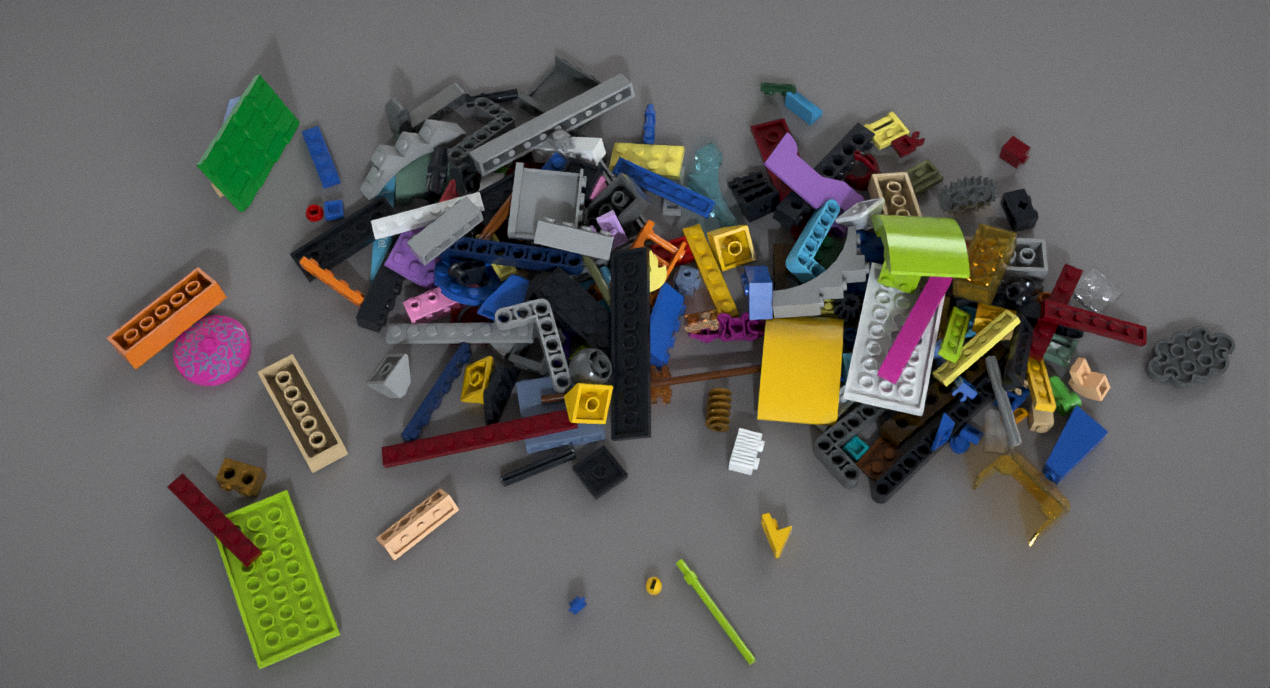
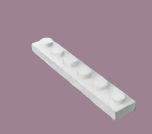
M480 192L372 220L371 224L375 239L425 227L427 224L433 223L443 212L451 209L457 201L462 200L466 196L480 211H485Z

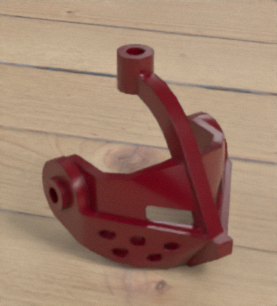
M856 150L854 151V159L863 162L870 171L860 177L849 174L844 178V181L856 190L867 191L870 183L868 180L871 179L872 174H881L876 159L871 154L867 153L862 156L861 152Z

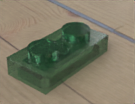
M761 82L760 91H764L766 95H774V92H779L782 96H786L787 92L796 93V84Z

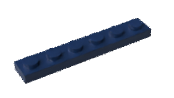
M462 342L402 432L401 436L404 443L418 440L422 428L430 422L434 410L440 407L443 396L449 393L455 378H459L463 366L472 357L469 344Z

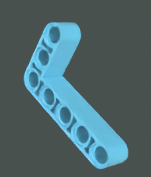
M833 199L826 201L822 206L814 210L785 261L787 269L803 284L826 271L813 258L839 214V204Z

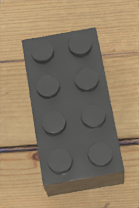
M621 172L583 211L582 222L578 221V228H581V225L588 227L593 225L599 233L602 229L596 218L613 210L625 231L652 203L633 178Z

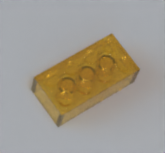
M980 223L967 250L970 277L954 278L953 295L991 305L1016 249L1017 233Z

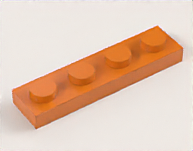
M303 257L299 263L303 269L357 307H361L365 296L360 291H353L348 288L350 285L342 279L338 281L330 270L326 268L323 270L318 267L319 263L314 259L310 258L308 260L306 257Z

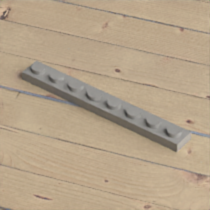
M495 323L388 324L385 341L388 344L534 343L536 326L535 323L508 330H500L495 326Z

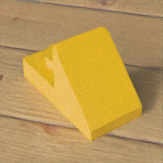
M766 513L761 516V525L776 559L780 557L791 534L792 526L778 530L776 519H772L770 513Z

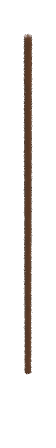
M762 364L651 380V388L760 373ZM568 392L542 395L541 403L563 401L564 396Z

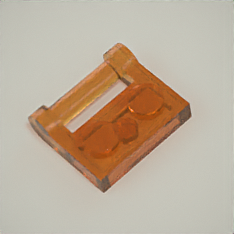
M711 309L684 315L685 333L695 334L706 328L712 331L719 328V321L717 320L718 311Z

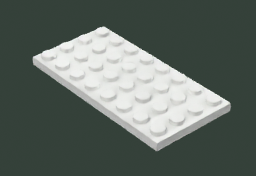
M872 262L843 399L922 416L945 295L897 383L893 384L878 377V371L930 276H921L914 295L904 293L901 290L877 283L883 265Z

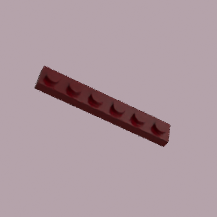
M1065 263L1048 300L1068 305L1083 270ZM1039 318L1033 331L1029 357L1040 362L1042 361L1058 324Z
M1047 299L1041 301V320L1141 347L1146 345V326Z
M183 473L167 486L246 568L263 554Z

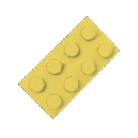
M615 142L609 170L612 173L619 157L664 178L679 180L685 148L684 146Z

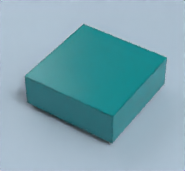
M855 435L842 448V451L857 463L871 447Z

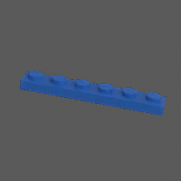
M619 157L612 171V174L615 176L622 172L633 178L639 187L706 219L709 218L716 204L715 201L621 157Z

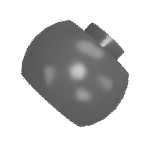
M582 349L570 361L569 374L575 385L577 383L606 385L611 377L612 366L610 360L605 353L598 349Z

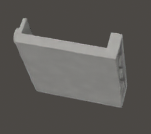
M516 162L507 231L508 239L534 241L538 220H543L544 217L555 219V223L562 224L563 221L574 223L573 227L578 228V221L582 222L583 210H580V204L584 205L585 199L582 187H586L587 176H583L584 169H581L580 174L524 168V163Z

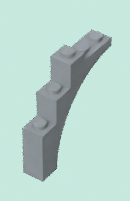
M426 119L418 134L402 131L395 146L378 144L370 159L374 164L360 187L361 192L369 200L374 201L389 180L406 165L425 154L433 152L434 148L438 146L453 148L463 141L466 133L456 123Z
M856 226L848 227L844 248L837 260L826 271L802 285L773 291V312L775 318L821 315V307H824V300L844 298V290H847V283L866 282V274H870L869 262H865V255H861V248H857V245H861L860 234H856Z

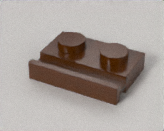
M880 437L860 458L856 466L863 474L876 483L903 456V453Z

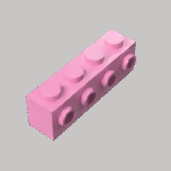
M478 284L466 285L473 288L479 287ZM439 287L428 290L417 297H411L403 302L405 312L411 324L430 323L459 311L466 306L444 296Z

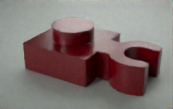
M919 131L914 132L910 138L905 134L891 142L892 148L900 158L916 151L917 146L924 144L925 138L916 139L919 137Z

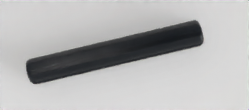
M569 448L500 476L501 483L504 487L571 461L576 458V454L573 448Z

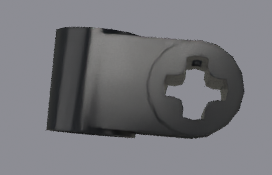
M476 259L453 263L448 269V276L456 279L461 286L480 284L483 281L485 263Z

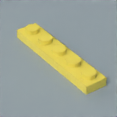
M1006 309L962 347L960 357L956 363L947 360L932 374L947 387L1021 321L1016 315Z

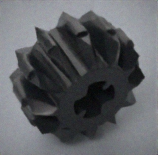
M845 291L844 298L834 301V314L838 315V319H845V323L851 320L853 324L856 322V319L860 320L864 301L861 299V294L856 296L854 291L851 294Z

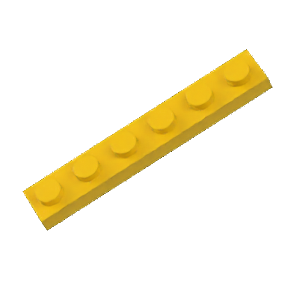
M700 224L682 229V234L686 236L691 253L694 256V262L717 315L726 313L731 315V318H739L738 310Z

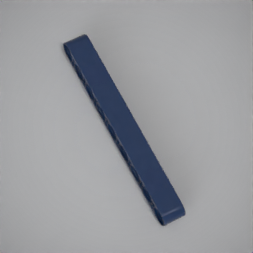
M461 237L437 256L465 261L476 259L487 264L513 266L553 272L556 268L560 267L568 275H579L584 270L583 259L579 253ZM483 249L486 250V251L483 252V253H479L480 250H483ZM519 254L523 255L520 258H516V256ZM536 257H542L540 260H534ZM556 259L560 260L557 263H553V261ZM573 262H579L577 265H571Z

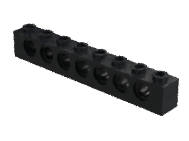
M857 123L813 169L822 177L841 181L845 172H850L855 164L854 151L859 150L861 155L864 156V152L866 150L869 151L874 145L875 133ZM792 190L776 207L773 219L791 230L795 225H800L804 218L803 216L805 214L809 215L813 207Z

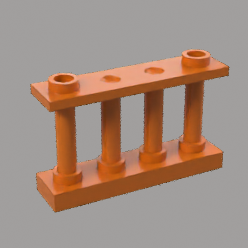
M648 220L643 224L630 249L646 247L644 242L646 239H650L671 252L673 256L669 263L653 253L658 259V265L660 267L666 266L667 280L677 260H681L686 251L683 249L687 243L683 242L678 247H675L655 234L654 230H652L655 223ZM660 288L650 293V306L655 305Z

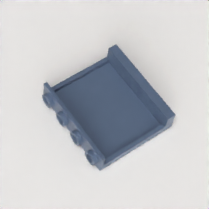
M542 376L539 379L533 380L523 379L520 382H516L521 418L567 409L565 400L541 403L542 395L557 394L552 386L550 376ZM560 379L557 381V384L560 387H565L567 382ZM572 379L569 391L575 386ZM578 423V429L525 439L527 454L604 441L603 424Z

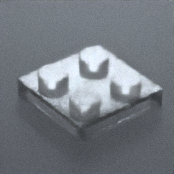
M1093 268L1078 281L1072 297L1088 311L1100 314L1117 300L1123 291L1096 268Z

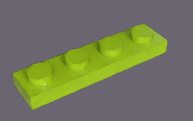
M955 306L952 308L938 355L953 363L957 362L970 321V314Z

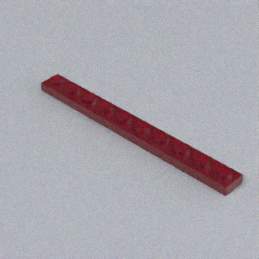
M567 409L385 446L381 447L383 466L389 468L578 429V423H571Z

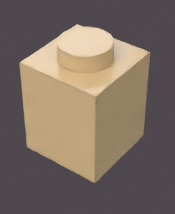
M1031 402L1028 408L1030 413L1028 415L1029 430L1038 433L1050 431L1054 424L1053 412L1034 409L1033 402Z

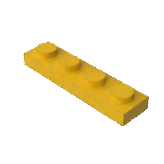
M1029 357L1025 375L1034 409L1054 412L1056 403L1044 359L1040 362Z

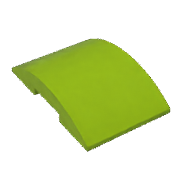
M873 214L871 216L876 236L881 237L885 248L883 256L890 275L970 277L965 239L961 228L954 219Z

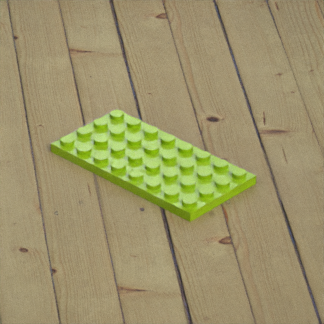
M288 490L226 514L225 516L263 553L246 568L215 537L258 667L260 669L341 635Z

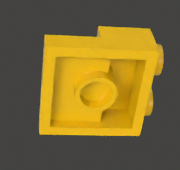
M978 302L972 331L978 334L1006 309ZM1007 309L1008 311L1016 315V311ZM1014 329L1011 330L1007 335H1005L1001 340L1011 341Z

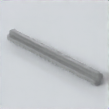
M988 356L985 359V363L1009 443L1012 447L1019 446L1022 442L1007 392L1001 386L1003 378L995 356Z

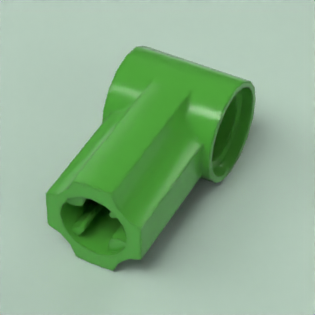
M1058 376L1049 378L1056 410L1060 415L1065 416L1071 413L1076 406L1081 407L1082 403L1079 396L1075 392H1070Z

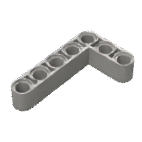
M537 299L497 310L495 313V326L500 330H508L535 323L552 386L557 393L568 392L571 386V377L549 302L545 299ZM544 307L546 312L539 313L536 308ZM520 311H524L527 313V316L525 318H521L517 315V313ZM501 316H506L509 320L505 323H502L498 320V318ZM543 325H549L552 329L550 331H544L541 327ZM548 343H554L557 346V348L554 350H550L547 348L546 345ZM559 361L562 367L554 368L551 363ZM563 379L567 382V385L560 387L557 381Z

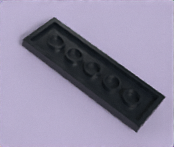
M382 195L298 248L290 256L307 280L312 282L316 277L303 269L299 263L303 257H306L308 260L310 258L314 259L319 263L318 267L323 270L325 268L330 270L376 241L371 224L372 220L398 213Z

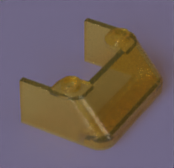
M1010 453L998 457L977 475L972 489L975 491L998 471L1003 475H1011L1042 504L1041 512L1048 521L1035 531L1028 542L1030 546L1066 516L1071 507L1069 500L1018 453Z

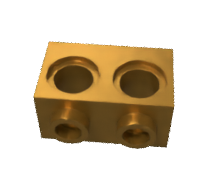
M225 458L215 479L220 488L225 491L231 492V490H234L245 497L250 495L257 497L266 479V474L260 467ZM235 474L234 477L228 479L230 475ZM253 479L250 484H246L248 480Z

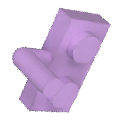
M613 210L596 218L601 229L611 232V236H614L612 249L629 241ZM593 225L589 226L592 228V231L597 232Z

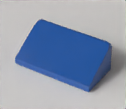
M946 413L943 414L931 447L933 451L949 440L955 422Z

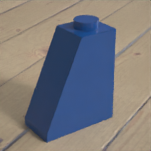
M512 274L483 302L477 314L495 320L497 310L523 303L530 281L520 275ZM506 316L498 318L500 322H507L509 320Z

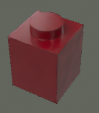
M1012 136L1003 145L999 158L1017 169L1021 164L1024 165L1028 161L1031 147Z

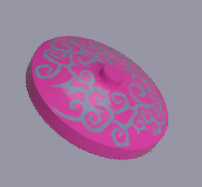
M220 315L203 317L178 336L173 349L174 363L181 375L194 384L201 386L220 385L235 378L245 368L251 355V340L245 328L238 321L230 317Z

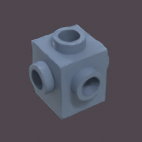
M681 265L679 272H675L673 278L675 290L680 294L693 297L696 289H699L701 284L699 270Z

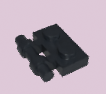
M753 171L748 173L747 176L733 178V181L727 182L729 189L736 187V189L732 190V194L739 207V196L768 183L766 178L759 180V178L763 177L761 171Z

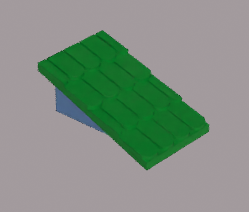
M260 74L255 75L242 96L229 100L223 124L196 166L239 212L246 211L259 188H262L272 167L279 160L286 145L290 143L300 122L268 83L264 81L263 77Z

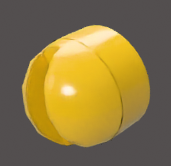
M657 577L649 578L645 583L646 591L651 595L659 594L662 590L660 579ZM656 581L654 590L650 589L652 582Z

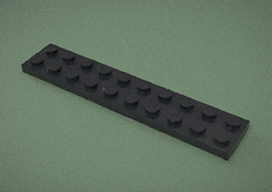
M648 247L611 252V385L613 386L611 395V440L613 441L651 438L650 254Z

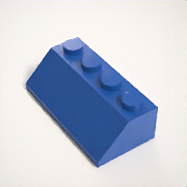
M665 282L660 288L650 316L651 368L663 370L664 364L669 362V349L675 345L676 337L674 335L675 332H679L681 327L680 317L685 315L687 305H684V296Z

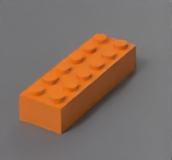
M197 267L106 339L117 353L136 370L227 297L218 283Z

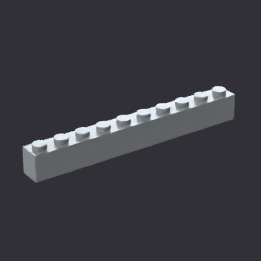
M620 73L470 151L469 155L474 161L476 170L482 176H485L548 143L547 137L554 131L563 129L565 132H569L635 97L632 82Z

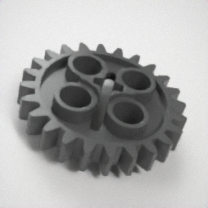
M972 176L970 179L965 177L964 180L957 179L956 183L951 181V185H945V189H940L937 199L943 212L948 211V214L954 212L955 215L959 212L961 214H965V212L971 214L974 210L979 212L980 208L986 209V205L991 206V202H996L995 198L999 197L997 182H994L993 179L989 180V177L982 178V176L975 178V176Z

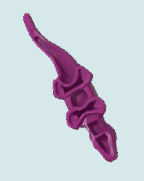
M744 312L740 318H731V315L721 313L717 317V325H702L688 331L690 338L704 343H709L714 339H721L724 342L743 340L750 342L765 335L766 321L749 320L748 312Z

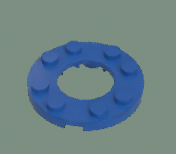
M450 258L439 260L435 265L433 274L435 286L438 285L444 296L455 302L472 306H481L506 281L501 282L491 264L485 263L484 273L487 279L490 280L487 285L477 288L461 286L455 279L448 276V269L453 263L465 262V260Z

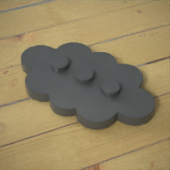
M1201 326L1192 327L1188 333L1175 332L1170 340L1161 339L1155 343L1152 348L1154 358L1148 362L1146 373L1154 381L1164 382L1169 380L1173 386L1180 389L1189 388L1193 382L1206 383L1212 375L1218 376L1226 372L1229 367L1228 356L1234 351L1235 342L1231 336L1225 333H1215L1212 335L1208 329Z

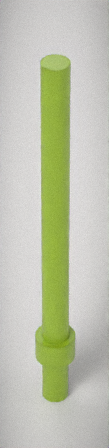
M680 559L676 565L683 573L684 580L694 588L748 664H753L756 661L755 657L702 587L696 573L689 569L683 559Z

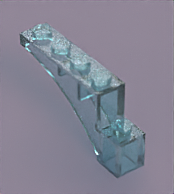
M710 143L695 152L694 165L697 170L688 175L687 187L716 202L711 216L716 217L722 228L737 226V220L724 202L718 181L719 166L722 165L723 154L713 143Z

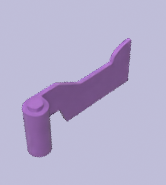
M788 132L764 163L769 170L815 209L822 206L826 201L833 199L839 204L841 210L837 215L839 217L856 203L865 201V198L853 190L847 183L822 177L796 155L798 151L797 144ZM834 221L830 231L834 236L844 238L848 232V227Z

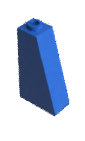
M1076 406L1041 472L1044 473V476L1049 481L1054 482L1056 485L1059 484L1104 440L1108 431L1080 407Z

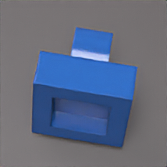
M959 375L954 380L957 386L952 388L951 393L955 396L958 392H962L958 397L961 402L965 401L967 396L973 399L978 394L974 386Z

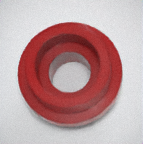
M312 204L306 209L305 215L309 221L317 222L323 218L324 211L322 207Z

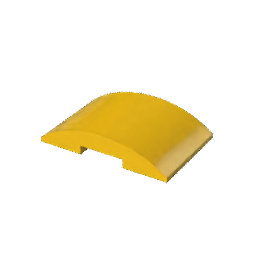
M774 314L773 319H766L758 420L833 426L837 423L843 346V319L809 316L775 318Z

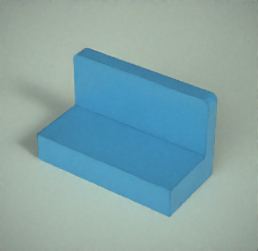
M786 93L785 106L810 126L822 116L823 111L800 93Z

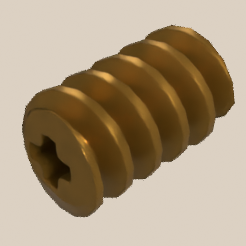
M714 388L708 392L705 426L715 432L729 431L730 427L728 424H730L729 417L731 416L729 410L732 407L729 404L732 402V398L729 396L733 394L730 390Z

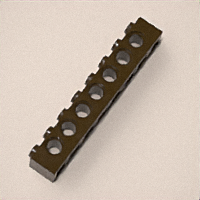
M998 342L983 356H995L999 365L1007 357L1008 350ZM980 357L970 366L974 371L966 369L960 376L975 386L989 374L985 359ZM936 379L933 385L928 384L925 400L933 404L929 405L925 402L922 416H914L909 413L896 411L891 419L886 418L880 424L881 428L878 435L896 449L900 448L957 401L962 392H958L953 396L951 390L957 386L955 382H951L946 387ZM939 390H945L947 393H942ZM897 424H902L905 428H900Z

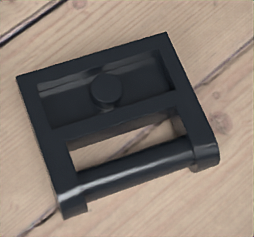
M465 158L460 165L450 169L449 174L455 179L456 191L460 197L473 194L479 190L480 182L474 161L471 158ZM467 169V174L463 176L462 172Z

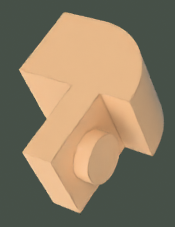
M1077 358L1070 368L1071 379L1068 384L1075 392L1085 398L1102 401L1110 389L1106 375L1091 372L1086 358Z

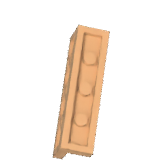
M440 488L379 535L376 540L395 561L459 509L450 495Z

